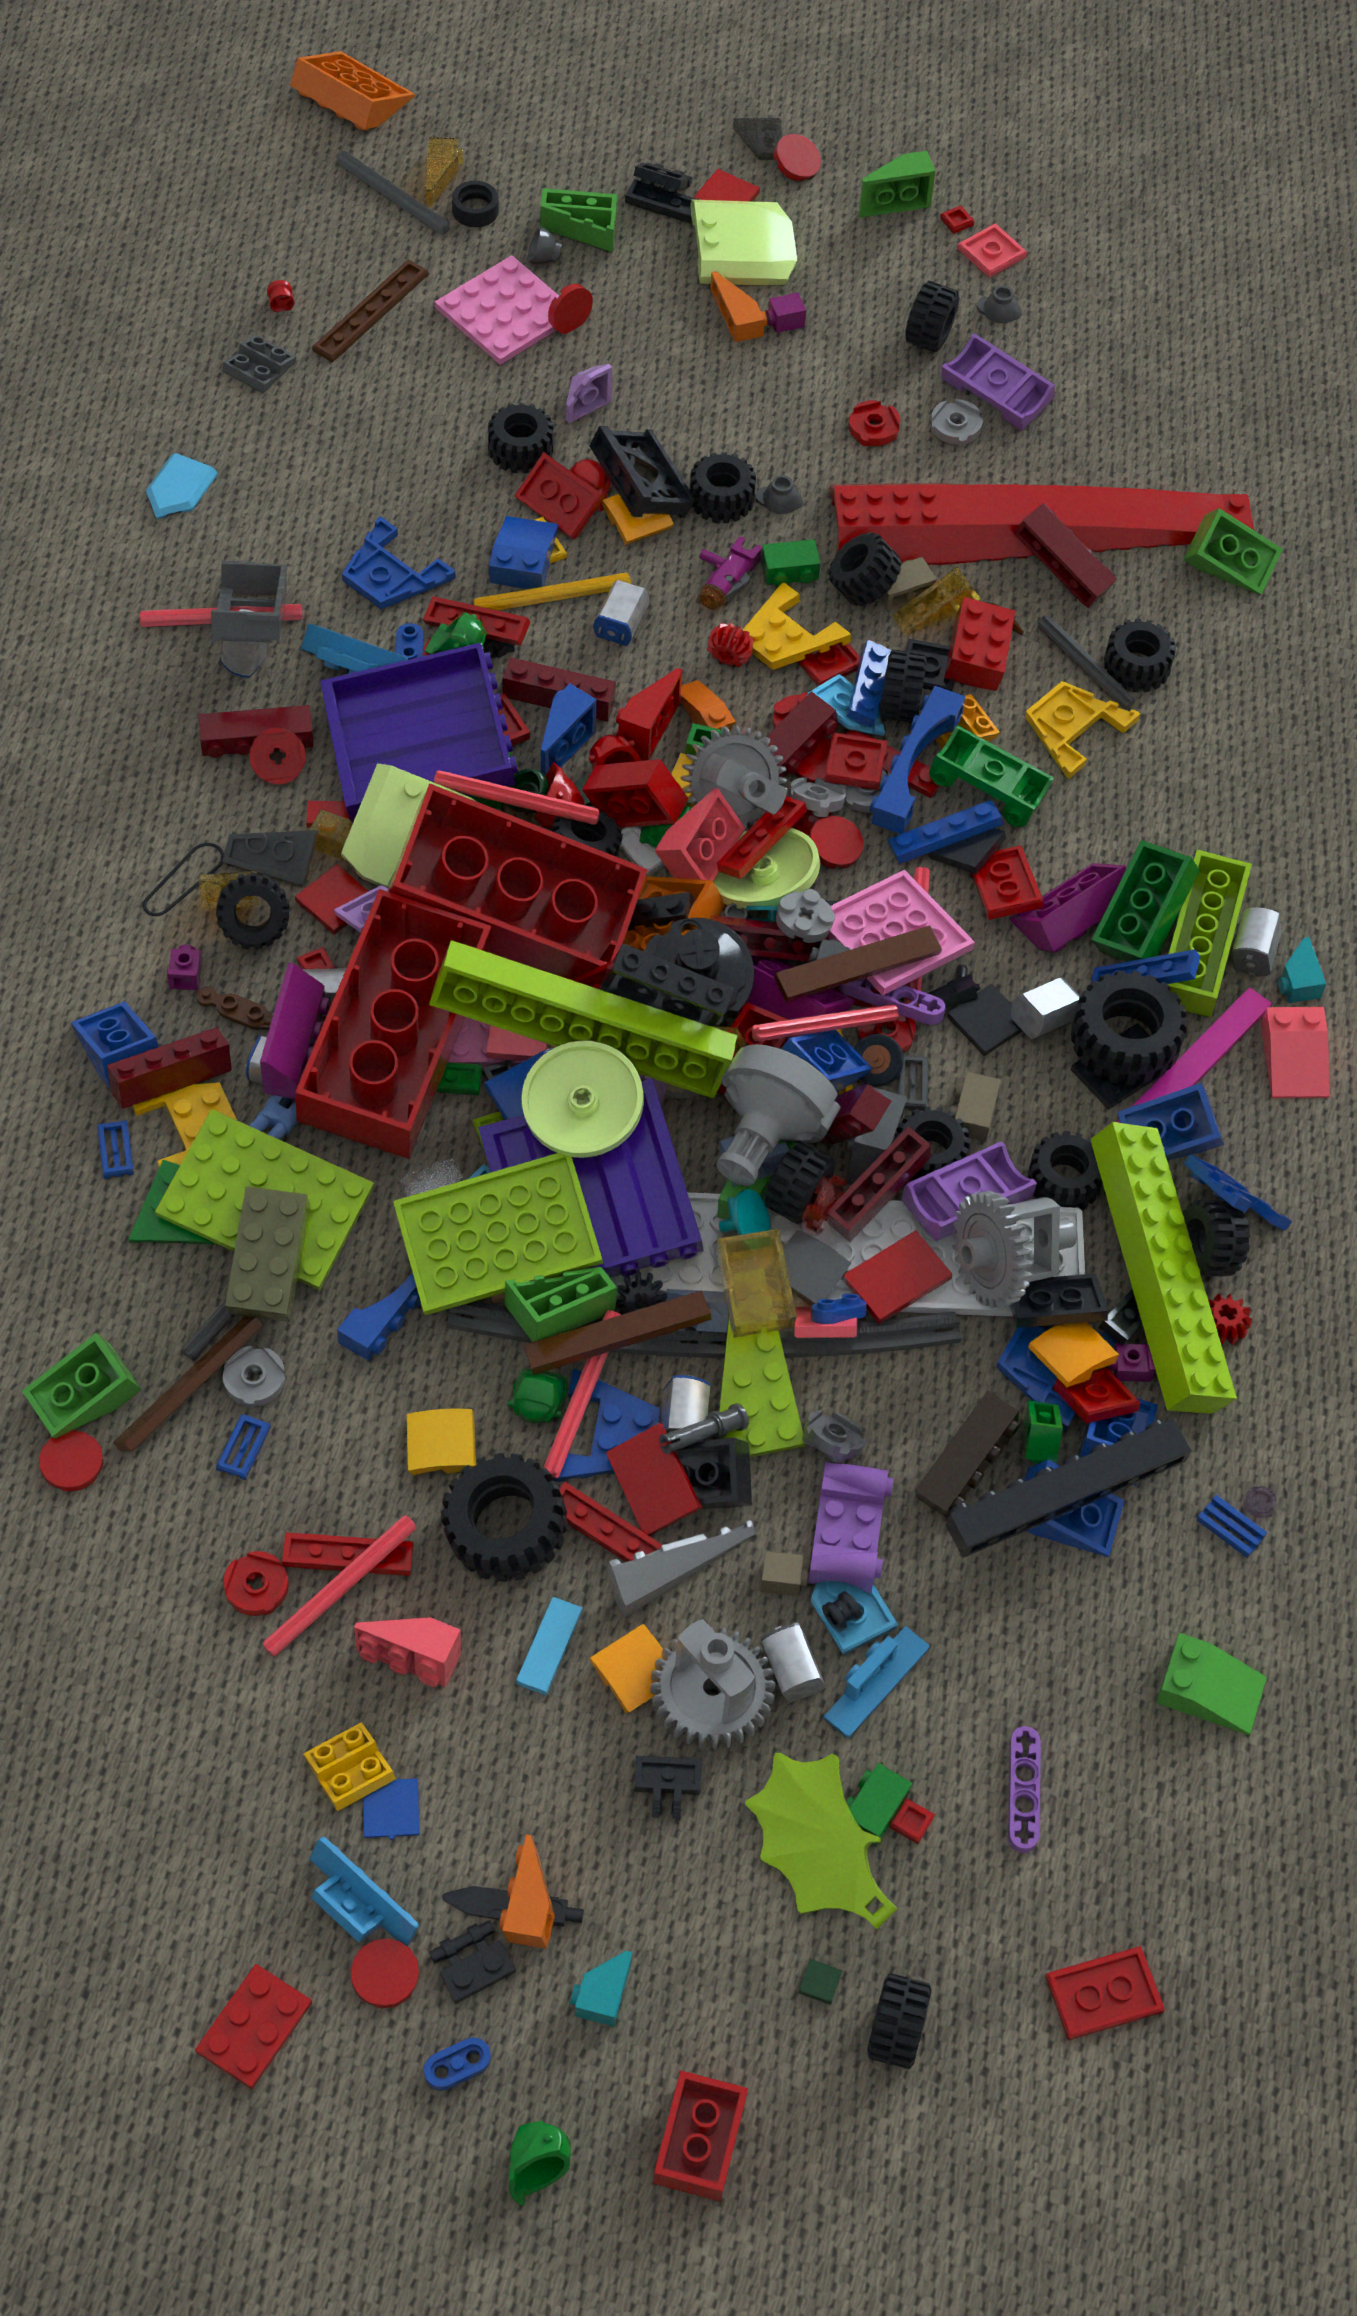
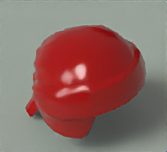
M583 459L569 469V471L605 496L604 499L608 498L607 494L611 481L599 462ZM602 503L596 509L597 512L604 510Z

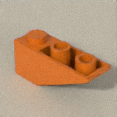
M526 1834L524 1845H519L517 1849L516 1865H518L516 1877H511L509 1881L508 1897H510L508 1909H503L501 1913L500 1929L508 1943L547 1949L555 1915L537 1847L532 1836Z

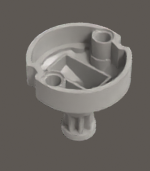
M756 1044L742 1047L734 1056L721 1080V1083L727 1087L724 1094L742 1120L735 1130L734 1140L727 1152L720 1155L716 1166L721 1174L730 1181L743 1186L753 1185L759 1174L758 1169L766 1155L772 1153L778 1141L795 1143L803 1141L810 1144L818 1142L825 1137L840 1111V1105L834 1101L838 1095L836 1089L820 1071L792 1053L767 1045Z

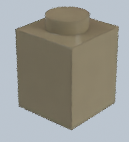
M765 1551L760 1592L799 1596L800 1586L806 1587L808 1568L802 1567L803 1555Z

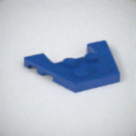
M381 516L375 521L373 530L368 532L364 538L365 542L361 549L356 551L343 571V582L378 608L383 609L456 578L455 570L439 558L420 573H417L385 550L383 547L398 536V531L395 526Z
M1191 1154L1183 1163L1192 1171L1190 1173L1192 1178L1203 1185L1207 1184L1212 1188L1211 1192L1223 1201H1227L1234 1208L1246 1213L1250 1207L1273 1226L1284 1231L1292 1223L1289 1218L1275 1212L1270 1208L1271 1205L1247 1191L1246 1187L1217 1166Z
M1056 1325L1034 1326L1031 1328L1019 1327L1001 1355L997 1368L1031 1401L1058 1404L1063 1430L1067 1432L1077 1413L1058 1393L1052 1391L1055 1380L1058 1378L1028 1348L1031 1341ZM1096 1331L1114 1348L1117 1343L1114 1339L1104 1332Z
M577 1369L572 1371L568 1398L572 1397L582 1373ZM597 1380L589 1400L600 1403L591 1456L568 1453L559 1477L553 1478V1480L561 1482L571 1478L580 1477L582 1479L592 1477V1475L615 1474L606 1452L658 1424L660 1408L601 1380Z

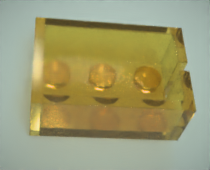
M779 1229L718 1238L716 1253L733 1338L759 1334L762 1327L765 1326L767 1332L794 1328L797 1315Z

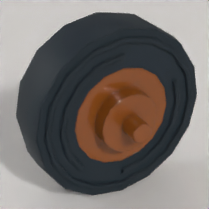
M871 1034L862 1038L855 1045L854 1049L873 1068L868 1074L860 1078L862 1082L871 1086H884L893 1082L900 1075L904 1065V1054L900 1045L893 1038L884 1034Z

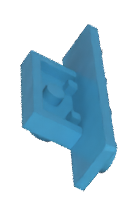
M308 624L301 646L302 650L316 654V658L324 660V666L339 670L341 666L349 669L348 674L408 660L406 656L315 624Z
M907 1626L894 1639L887 1636L881 1644L878 1641L875 1642L866 1653L865 1657L868 1659L861 1666L858 1664L854 1665L845 1677L847 1681L845 1693L824 1715L823 1719L846 1738H850L929 1650V1644Z
M324 1836L321 1837L314 1847L310 1860L329 1879L314 1890L311 1899L359 1943L382 1926L397 1941L408 1946L419 1924L408 1912L404 1911L392 1900L384 1890L379 1888L365 1875L362 1869L352 1863L337 1846L333 1845Z

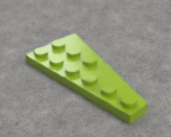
M764 1269L733 1274L719 1412L728 1410L730 1405L739 1403L746 1410L749 1419L747 1429L728 1432L722 1439L735 1437L748 1442L750 1457L805 1447L806 1444L802 1440L803 1430Z

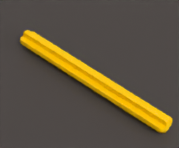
M626 572L478 597L474 599L473 605L498 611L609 592L615 581L620 580L631 584L629 573Z

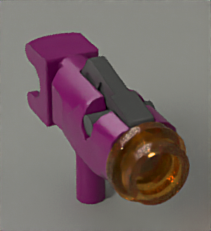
M739 537L731 546L730 554L726 559L705 549L701 551L699 559L716 566L717 569L710 574L707 583L701 589L700 601L705 607L709 609L721 607L750 583V577L747 573L749 571L752 572L761 561L762 547L760 545H756L751 550H745L742 547L744 538Z

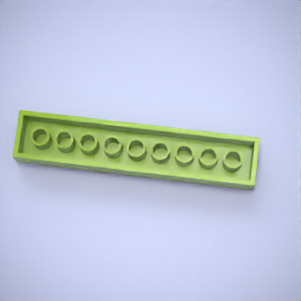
M452 940L437 976L429 1003L431 1006L555 1047L575 1041H594L609 1045L624 1054L632 1062L638 1074L713 1099L721 1085L724 1073L732 1062L737 1039L735 1034Z
M1112 1122L1090 1140L1167 1411L1216 1413L1237 1399L1158 1128Z

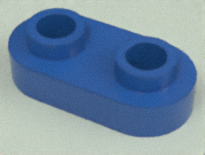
M412 623L400 626L396 632V653L406 656L408 660L422 657L424 647L422 628Z
M844 1294L841 1299L836 1300L820 1299L817 1304L811 1306V1320L821 1324H833L866 1316V1301L860 1299V1295Z
M472 2037L433 2054L424 2065V2077L427 2084L435 2090L444 2091L482 2074L490 2064L489 2046L482 2039ZM470 2053H476L480 2056V2059L477 2063L472 2064L467 2061V2056ZM438 2068H445L448 2071V2075L445 2078H438L435 2072Z

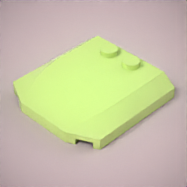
M691 201L692 225L695 226L699 256L697 262L699 284H711V272L715 271L734 285L787 284L796 266L797 255L792 221L777 202Z
M377 763L342 849L341 857L351 864L363 880L389 888L388 883L395 871L414 816L429 783L473 801L475 800L394 766Z

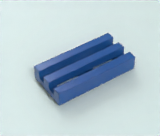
M127 1120L97 1124L104 1179H108L110 1176L122 1177L124 1174H128V1176L134 1175ZM122 1128L126 1166H121L116 1129ZM110 1130L114 1168H109L104 1134V1131Z
M241 1414L216 1465V1470L224 1471L231 1476L236 1475L240 1479L246 1480L271 1428L270 1423ZM245 1424L251 1425L232 1465L227 1464ZM257 1427L261 1428L242 1469L238 1468Z
M1218 1495L1214 1496L1210 1504L1208 1503L1204 1511L1196 1519L1247 1558L1267 1534L1264 1529ZM1208 1515H1212L1214 1518H1216L1218 1521L1224 1524L1227 1528H1229L1234 1533L1243 1538L1245 1541H1247L1250 1545L1247 1546L1245 1543L1240 1541L1238 1538H1236L1234 1535H1232L1218 1523L1209 1518ZM1226 1515H1228L1229 1517H1231V1518H1232L1233 1520H1235L1237 1523H1235L1234 1521H1232V1520H1231L1230 1518H1228Z

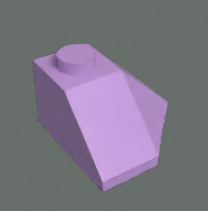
M610 364L593 366L572 377L566 402V421L568 423L611 402L612 366Z

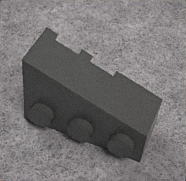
M874 1088L892 1102L874 1131L849 1139L847 1151L851 1152L845 1184L851 1186L894 1142L897 1127L903 1118L907 1101L906 1096Z

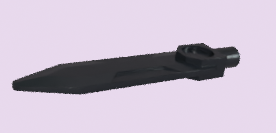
M470 1886L442 1895V1899L467 1915L500 1920L503 1909H508L510 1901L508 1890ZM550 1896L555 1915L553 1927H564L565 1921L582 1923L584 1909L568 1907V1900Z

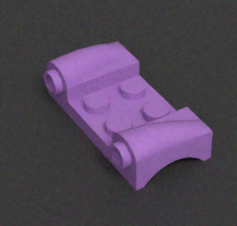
M975 333L970 337L963 351L953 361L942 366V379L961 392L965 388L1000 410L1002 418L1021 431L1054 399L1055 385Z
M1001 1141L907 1183L903 1190L902 1202L921 1226L937 1242L957 1232L953 1226V1222L958 1221L955 1211H960L959 1203L964 1202V1197H968L972 1193L993 1191L994 1193H1000L1004 1198H1008V1204H1014L1032 1198L1037 1183L1034 1179L1023 1176L1015 1168L1010 1160L1005 1144Z
M825 1462L808 1583L816 1584L824 1581H839L852 1584L864 1592H872L874 1578H881L883 1559H877V1548L884 1497H891L893 1478H888V1470Z

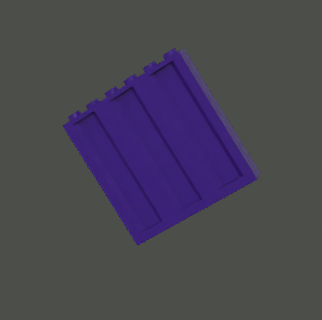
M482 643L320 681L345 806L351 823L355 820L377 763L394 766L433 783L436 772L441 770L509 787L515 785L513 774L518 773L515 757H509L508 752H512L513 748L510 736L503 735V731H507L508 727L505 715L498 714L499 710H503L500 694L493 693V690L498 689L495 673L489 674L488 672L489 669H493L490 652L484 653Z
M653 1078L641 1081L644 1094L642 1115L633 1133L622 1144L598 1156L572 1157L603 1260V1264L590 1268L602 1267L609 1278L618 1275L631 1276L640 1271L639 1269L650 1266L652 1268L663 1267L671 1260L678 1258L684 1260L691 1259L697 1256L699 1252L704 1251L700 1232ZM524 1115L478 1127L490 1172L556 1154V1152L539 1142L532 1134Z

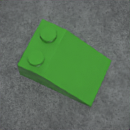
M921 151L903 154L862 178L859 218L931 207L935 169L928 152Z
M1218 508L1204 516L1183 560L1204 573L1261 595L1283 549Z
M95 1333L24 1388L22 1392L51 1436L57 1438L118 1409L142 1389L112 1345Z
M1179 1633L1170 1655L1156 1703L1250 1735L1267 1677L1213 1644Z

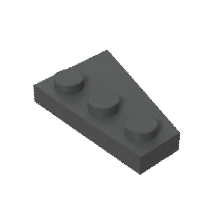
M319 830L229 834L222 862L299 885H305Z

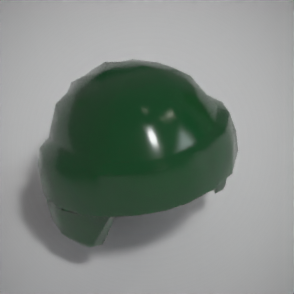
M528 768L513 775L515 785L509 787L544 796L547 795L549 790L548 780L540 771ZM507 804L509 808L517 812L536 813L535 810Z

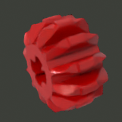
M720 623L718 627H714L708 637L707 651L712 654L711 657L713 659H718L720 664L726 663L729 667L733 664L740 667L750 659L753 652L754 639L749 636L750 632L743 631L741 626L736 627L732 623L728 625Z
M1218 1293L1213 1300L1208 1299L1221 1345L1227 1339L1233 1346L1238 1338L1243 1340L1246 1337L1247 1330L1250 1329L1252 1324V1318L1249 1317L1251 1313L1250 1307H1242L1243 1298L1234 1301L1232 1300L1231 1293L1227 1295L1226 1299Z

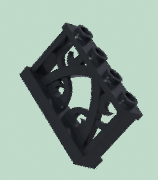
M599 426L589 447L633 517H642L644 513L678 515L680 518H685L695 501V497L651 429H646L645 432L610 430L608 426ZM634 463L649 470L653 474L655 482L651 484L647 479L638 475L633 467Z
M626 944L621 945L613 961L606 968L599 990L714 1027L721 1016L726 1013L733 993V988Z

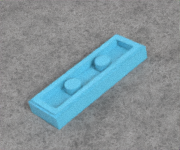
M552 1597L517 1677L516 1685L547 1695L582 1614L583 1607Z

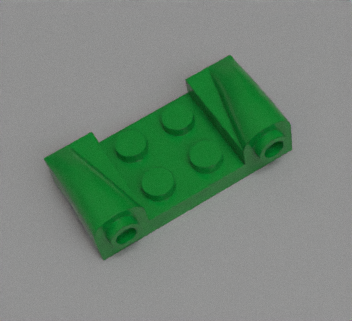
M958 725L943 749L935 756L929 770L930 778L939 786L951 787L957 778H960L1006 803L1002 810V816L1010 825L1016 827L1027 825L1054 780V777Z

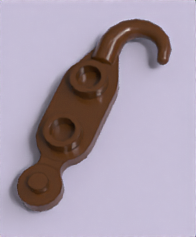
M208 986L200 988L196 993L197 1002L201 1006H215L218 1013L224 1018L252 1029L270 1028L273 1015L261 1004L232 993L218 995L212 987Z

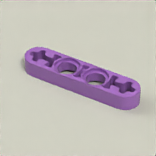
M866 977L838 986L843 994L878 1007L896 1005L898 1007V1014L925 1024L936 1025L944 1018L945 1003L942 999L905 985L883 996L871 991L875 987ZM908 998L912 1002L909 1004L900 1003L898 999Z
M1027 1726L1019 1727L1013 1732L1009 1749L1008 1841L1012 1849L1020 1853H1029L1034 1850L1040 1836L1041 1740L1037 1731ZM1022 1736H1027L1028 1742L1034 1744H1030L1027 1757L1021 1758L1023 1746L1022 1743H1017V1741H1020ZM1028 1767L1033 1772V1779L1027 1782L1019 1780L1015 1773L1016 1769ZM1019 1798H1026L1033 1804V1810L1029 1813H1022L1015 1807V1801ZM1021 1821H1028L1026 1834L1027 1836H1032V1838L1028 1839L1027 1844L1021 1843V1838L1015 1837V1835L1020 1833Z

